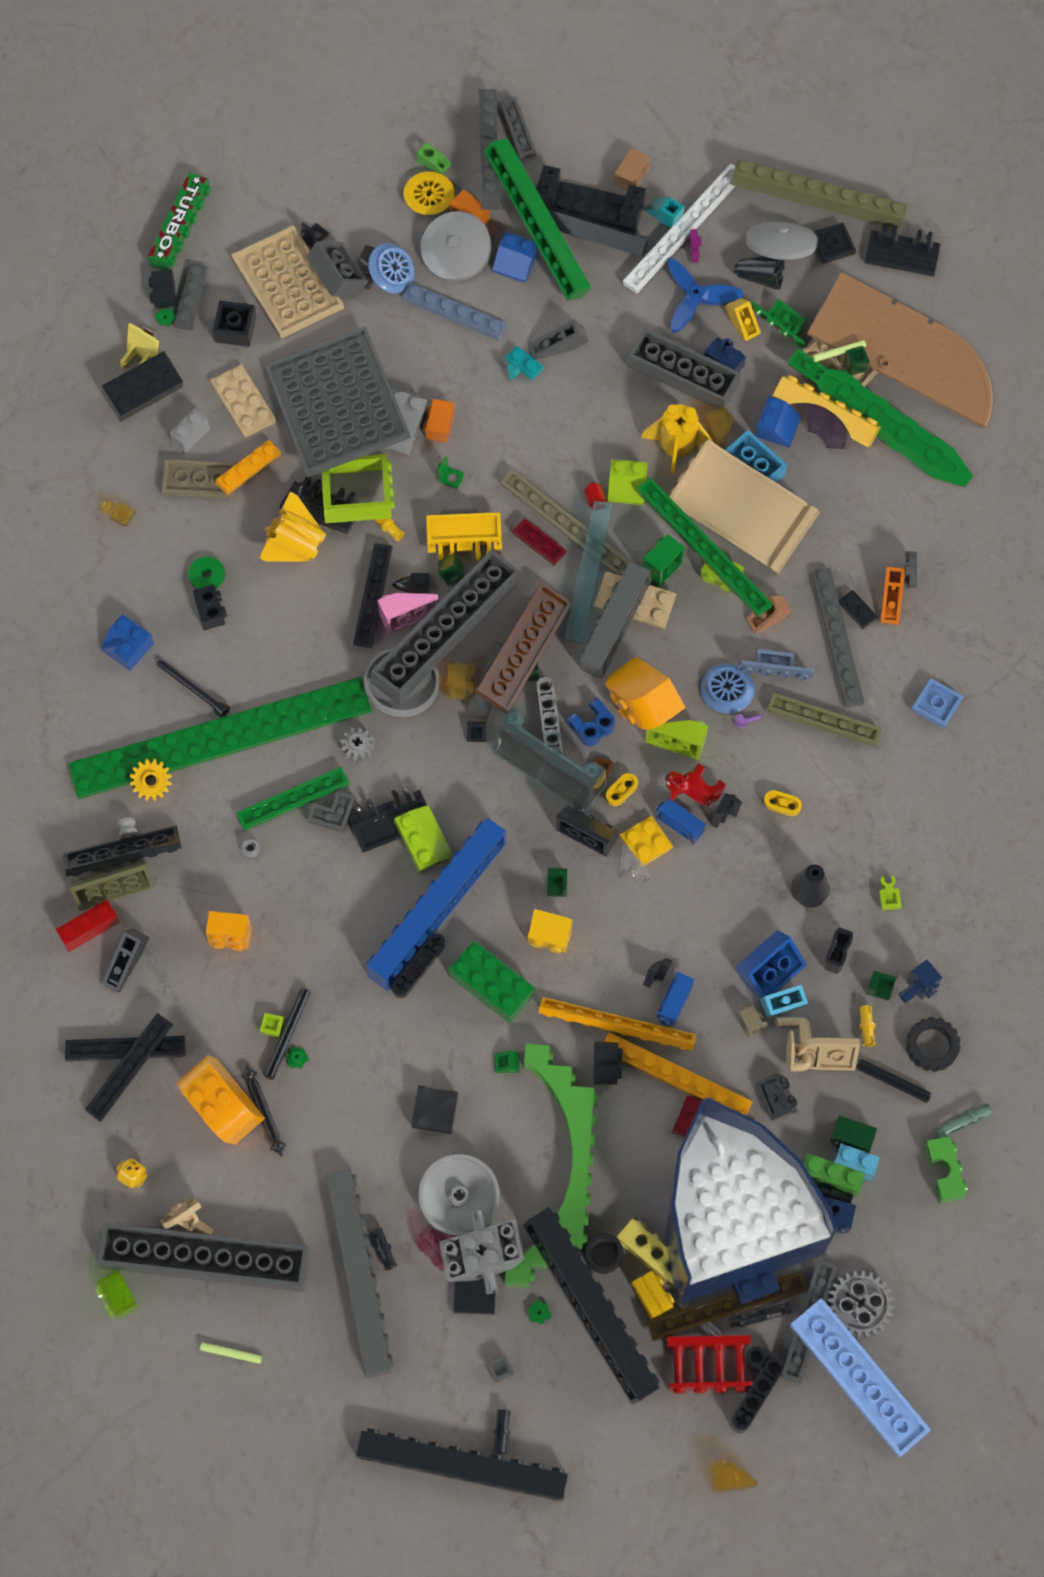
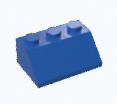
M777 930L740 962L735 969L743 982L761 999L776 993L807 964L792 938Z

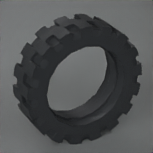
M929 1017L928 1019H921L918 1023L914 1024L906 1039V1051L909 1053L910 1060H913L918 1068L919 1066L922 1067V1070H932V1072L945 1070L953 1064L960 1051L961 1041L960 1036L958 1037L956 1028L953 1029L950 1022L946 1023L942 1018L934 1019V1017ZM933 1029L940 1031L946 1036L950 1048L945 1057L933 1060L926 1058L920 1053L917 1047V1039L923 1031Z

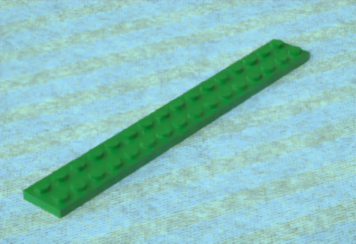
M357 677L69 762L68 765L77 797L82 799L129 785L131 781H134L130 777V774H135L133 767L139 768L138 762L140 761L144 764L147 758L149 762L156 759L157 764L162 761V767H168L169 770L166 773H170L372 713V709L365 693L362 679ZM148 775V776L145 778V780H146V779L153 778V777H155V776H154V775Z

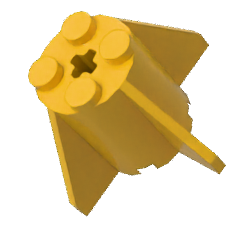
M673 404L668 406L663 416L642 432V438L660 441V446L666 451L665 453L673 457L671 474H674L677 458L685 457L686 454L694 450L695 446L700 447L708 439L714 443L698 422L696 410L686 405Z
M289 492L282 509L278 512L281 514L280 517H275L271 525L264 529L267 532L266 536L269 538L266 539L259 559L265 562H307L310 558L314 559L318 553L316 548L319 542L322 543L326 536V533L323 532L299 497Z

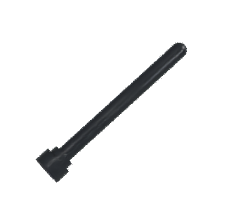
M163 660L157 662L158 667L213 707V711H215L218 717L227 716L231 709L228 704L220 701L217 702Z

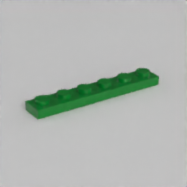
M339 767L238 811L236 815L245 832L343 789L350 784L342 767Z

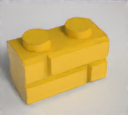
M650 1271L631 1283L632 1289L650 1319L660 1317L672 1311L673 1303H675L669 1291L666 1293L662 1285H664L661 1276L659 1274L655 1275L654 1271Z

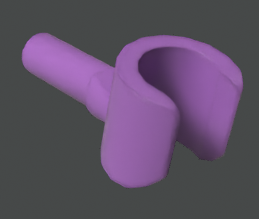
M739 714L733 722L738 728H743L747 723L761 719V715L744 718L742 714Z

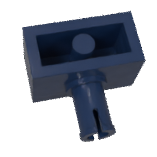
M717 337L704 351V356L738 372L745 366L746 356L742 351L733 348V340L730 342V338L722 340Z
M927 959L911 971L907 980L909 986L902 992H899V997L904 1003H907L916 995L921 1000L925 997L929 999L938 992L937 989L941 986L939 983L942 976Z
M824 1197L837 1224L836 1233H849L856 1205Z

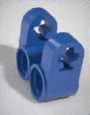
M597 697L589 702V707L595 714L596 719L583 723L575 713L566 718V722L585 746L596 745L599 739L610 735L614 730V716ZM601 722H608L609 725H608V726H603V725H601L600 723H601ZM587 732H592V733H594V735H593V736H587L586 733H587Z

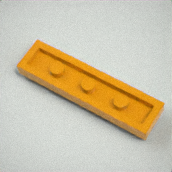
M268 440L216 479L215 483L228 496L281 455V451Z

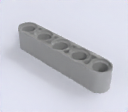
M543 677L537 681L536 694L544 755L547 767L556 770L562 766L563 751L553 681L548 677ZM548 687L549 690L543 691L540 688ZM544 704H550L551 707H550V708H545V707H543V705H544ZM547 721H552L554 724L546 725L545 723ZM553 738L556 742L550 743L547 740ZM557 756L559 759L553 761L550 757Z

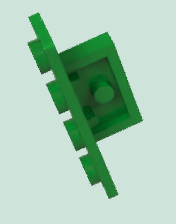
M778 299L768 313L751 301L750 304L754 307L753 311L759 316L764 314L767 317L766 321L773 327L778 325L781 328L779 332L784 336H792L794 338L792 342L801 348L808 345L797 336L807 320L783 301Z

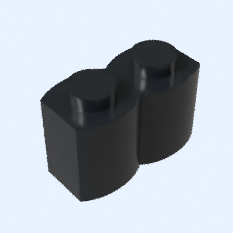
M173 270L151 271V277H148L149 288H152V292H149L150 302L154 303L155 308L177 306Z
M841 927L835 931L824 961L825 970L836 974L842 970L853 940L852 931Z
M594 1042L593 1084L617 1085L618 1079H622V1067H618V1060H622V1048H619L618 1042Z

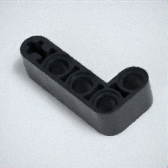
M752 1347L746 1355L747 1365L758 1372L759 1375L731 1419V1427L737 1433H743L749 1428L784 1369L782 1362L760 1347ZM752 1353L759 1354L761 1361L753 1362L750 1355ZM771 1364L776 1365L779 1372L777 1374L770 1373L768 1366ZM757 1383H766L768 1390L765 1392L760 1391L757 1388ZM754 1400L757 1403V1408L749 1409L746 1401ZM744 1413L747 1414L744 1420L745 1425L742 1424L739 1427L737 1420H740Z

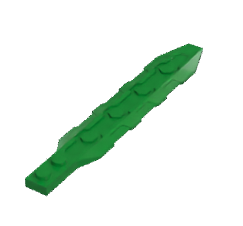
M799 348L787 362L790 367L816 384L819 392L829 395L830 400L834 402L838 400L846 404L845 408L861 412V416L865 419L870 417L878 422L877 425L881 427L876 436L887 443L889 448L901 453L915 463L916 467L930 477L962 487H966L972 479V473L953 447L939 437L930 434L911 417H906L880 395H875L846 371L827 369L820 363L814 362L813 358Z

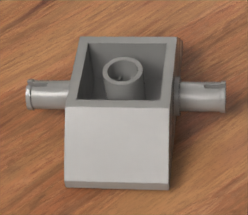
M476 1211V1215L475 1212L471 1213L474 1227L473 1232L440 1241L446 1279L448 1282L474 1281L484 1278L486 1294H493V1290L495 1293L499 1291L495 1274L511 1270L525 1259L517 1219L486 1227L484 1212Z

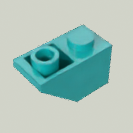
M671 197L655 198L647 206L645 212L671 229L684 215V206Z

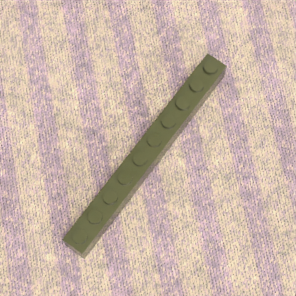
M737 159L731 181L733 186L879 225L887 223V227L890 228L897 225V230L901 229L908 205Z

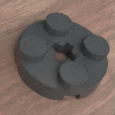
M905 551V562H909V564H905V575L909 576L905 577V589L917 588V552Z

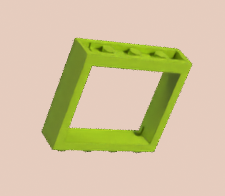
M387 454L365 455L322 472L325 523L392 518L391 509H395L394 499H390L394 497L393 486H389L393 485L392 474H388V472H392L391 461H387ZM383 471L385 501L332 505L330 474Z

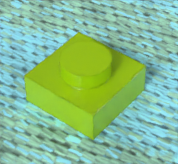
M264 1013L260 1033L280 1037L284 1017Z

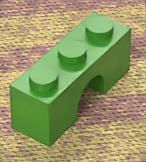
M950 1136L926 1141L924 1148L929 1165L941 1164L948 1172L946 1178L938 1179L934 1184L939 1204L963 1199L966 1192H968L966 1181H962L960 1174L962 1173V1165L956 1159L957 1147L955 1142H952Z
M808 1153L806 1154L803 1164L815 1183L824 1182L837 1187L839 1191L853 1194V1197L857 1198L865 1173Z

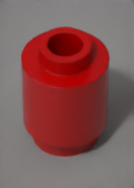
M595 482L588 484L584 489V493L589 507L593 511L604 509L606 507V498L601 484Z

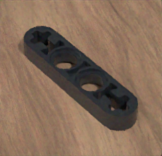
M432 934L392 984V992L395 997H406L444 950L445 939L441 934ZM440 940V946L436 945L433 948V952L435 953L433 954L430 951V949L433 947L432 941ZM421 954H428L430 960L422 963L419 957ZM416 969L418 975L415 978H410L407 975L408 970ZM404 977L407 980V983L404 985L405 991L397 992L396 986L401 987L404 984V979H402Z

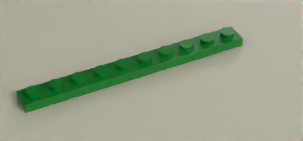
M651 477L636 487V492L757 617H760L772 607V603Z

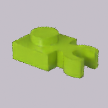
M891 876V883L889 884L884 881V877H881L880 885L884 889L879 891L881 911L897 910L902 907L899 888H893L896 882L894 876Z

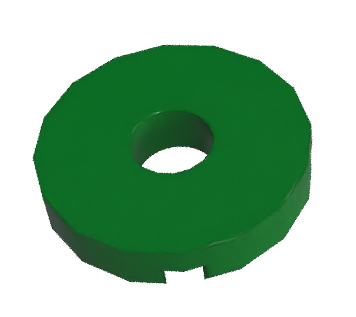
M209 556L200 557L190 565L188 571L189 582L195 589L214 584L217 590L224 583L226 577L221 561ZM206 571L212 573L209 578L202 577V574Z

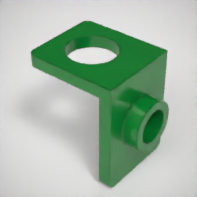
M447 456L444 457L442 463H439L436 471L440 483L455 489L459 488L465 476L463 472L448 466ZM451 474H456L458 476V480L456 482H450L448 480V476Z

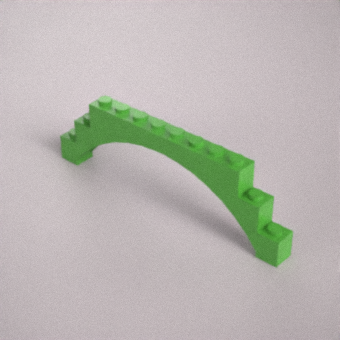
M526 1043L524 1068H529L550 1090L562 1111L569 1131L572 1148V1171L565 1200L558 1215L560 1217V1225L562 1228L565 1227L571 1235V1243L582 1251V1245H587V1233H583L584 1225H588L589 1213H585V1206L590 1205V1193H587V1185H591L592 1173H588L589 1165L593 1166L594 1153H590V1146H594L595 1134L591 1133V1128L596 1126L597 1114H593V1106L597 1107L598 1095L594 1094L595 1088L571 1086L575 1085L576 1074L572 1073V1067L548 1065L553 1062V1052H549L550 1045ZM535 1245L524 1253L525 1259L513 1269L506 1271L505 1286L530 1288V1282H534L535 1270L531 1269V1267L549 1269Z

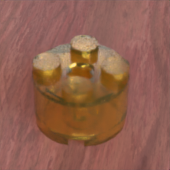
M448 661L444 698L464 701L471 700L474 689L472 678L475 672V664Z

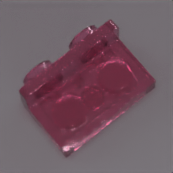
M430 1225L420 1232L415 1240V1244L431 1260L435 1267L440 1271L445 1270L440 1241L453 1237L437 1231Z

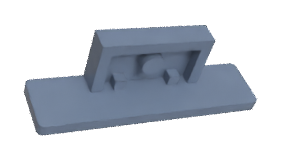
M763 649L756 650L755 662L741 660L737 665L738 671L746 674L755 672L763 676L779 675L781 678L796 677L799 680H808L814 674V669L794 667V653Z

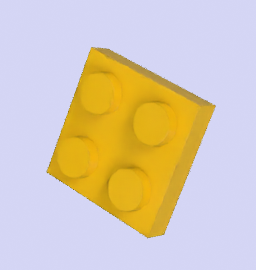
M653 816L648 817L619 835V838L640 868L673 849V845Z

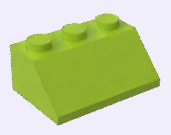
M429 805L411 810L394 819V824L419 874L452 858L453 854Z

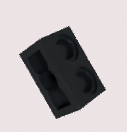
M214 584L192 590L203 629L208 630L225 625L224 618L227 617L225 607H221L219 603L223 601L220 590L216 591ZM207 597H212L209 601L204 600ZM212 613H216V614H217V615L214 616V617H210V616H209V615L212 614Z

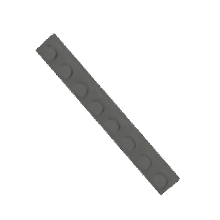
M831 568L813 570L812 578L844 706L847 708L863 705L864 699Z

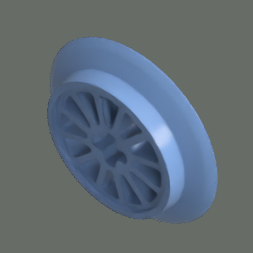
M391 243L381 244L372 251L369 258V270L374 282L381 289L389 293L397 294L406 291L409 284L413 282L415 275L414 265L408 253L400 246Z
M719 664L710 668L703 675L700 682V694L703 701L708 707L719 713L732 714L739 712L750 704L754 696V683L751 676L738 671L737 665ZM725 684H727L728 687L731 686L729 691L726 688H724Z

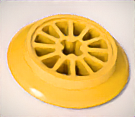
M431 171L414 175L409 179L404 188V199L407 205L415 212L425 215L437 214L447 209L455 194L454 187L446 176Z

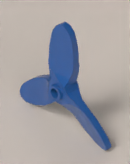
M671 258L668 260V269L672 278L686 295L671 320L670 329L672 333L681 331L688 324L697 306L701 303L726 305L739 298H743L744 292L738 287L729 285L701 287L697 285L689 271L680 262Z

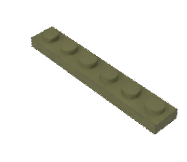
M774 692L767 710L769 713L876 747L882 730L881 727Z

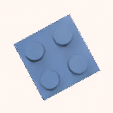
M930 678L911 710L945 729L964 696Z

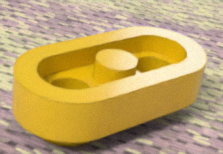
M631 773L623 774L607 790V803L614 807L623 804L636 791L638 787L637 777ZM630 783L632 786L626 787L625 784ZM612 796H618V799L614 800Z
M776 790L767 792L764 797V805L768 810L791 817L798 815L801 811L802 803L798 797ZM770 800H775L777 803L772 804ZM792 805L795 807V809L791 810L788 808V806Z

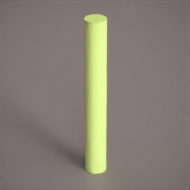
M862 340L813 355V360L817 362L844 354L850 349L861 346L866 347V343Z
M204 1342L200 1346V1350L258 1364H261L262 1356Z

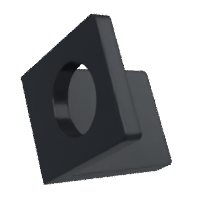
M304 222L301 224V236L312 246L316 242H322L329 235V232L318 223L311 228ZM316 230L322 232L321 237L316 238Z

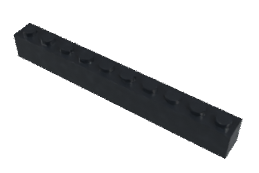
M367 1428V1431L361 1430L356 1453L357 1459L563 1502L568 1474L564 1473V1469L552 1467V1470L543 1469L544 1465L531 1463V1466H528L518 1459H511L509 1462L502 1460L503 1457L490 1454V1457L481 1456L482 1452L470 1450L467 1453L462 1452L461 1448L456 1446H449L448 1449L440 1447L441 1444L429 1441L428 1444L420 1443V1439L408 1437V1440L400 1439V1435L395 1433H387L386 1436L379 1434L378 1430Z

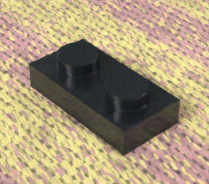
M854 590L839 600L840 606L862 629H865L878 617Z

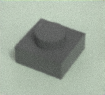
M505 1354L486 1363L495 1384L514 1374Z

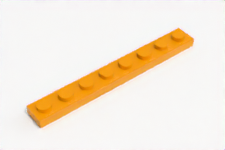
M546 997L542 998L538 1013L547 1017H557L567 1022L573 1021L588 1027H598L604 1031H614L624 1036H634L645 1041L651 1040L662 1045L675 1046L682 1050L693 1051L697 1035Z
M608 1032L604 1042H618L619 1048H622V1060L619 1061L700 1100L710 1098L745 1116L753 1101Z

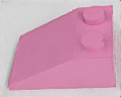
M394 593L381 597L378 600L379 616L388 635L420 622L439 603V597L437 594Z

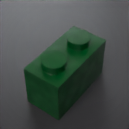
M839 1115L830 1142L834 1143L833 1146L837 1148L844 1144L869 1153L877 1128Z

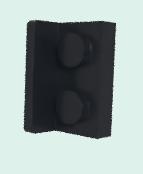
M724 794L711 822L712 826L718 828L720 823L724 824L729 814L737 817L742 805L739 797L734 794Z
M774 1074L756 1083L770 1120L773 1121L786 1114L798 1112L796 1108L798 1105L797 1101L789 1091L790 1084L785 1076Z

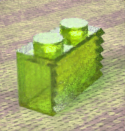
M118 1269L96 1281L98 1288L95 1290L101 1300L106 1299L108 1305L105 1308L110 1317L115 1316L119 1320L139 1308Z

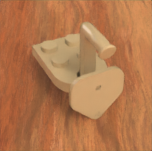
M774 1017L776 1028H780V1026H798L800 1044L794 1043L793 1030H789L786 1046L787 1070L791 1072H802L807 1069L855 1071L860 1048L859 1038H811L810 1022L808 1019L803 1017ZM798 1056L799 1063H794V1057Z

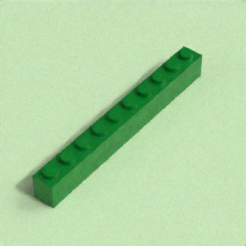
M508 139L492 141L484 150V153L567 301L582 298L592 287Z

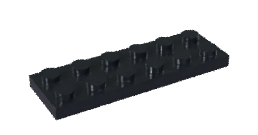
M176 825L63 853L66 876H79L84 872H95L104 867H116L124 862H136L140 858L155 857L164 852H175L182 848L178 827Z

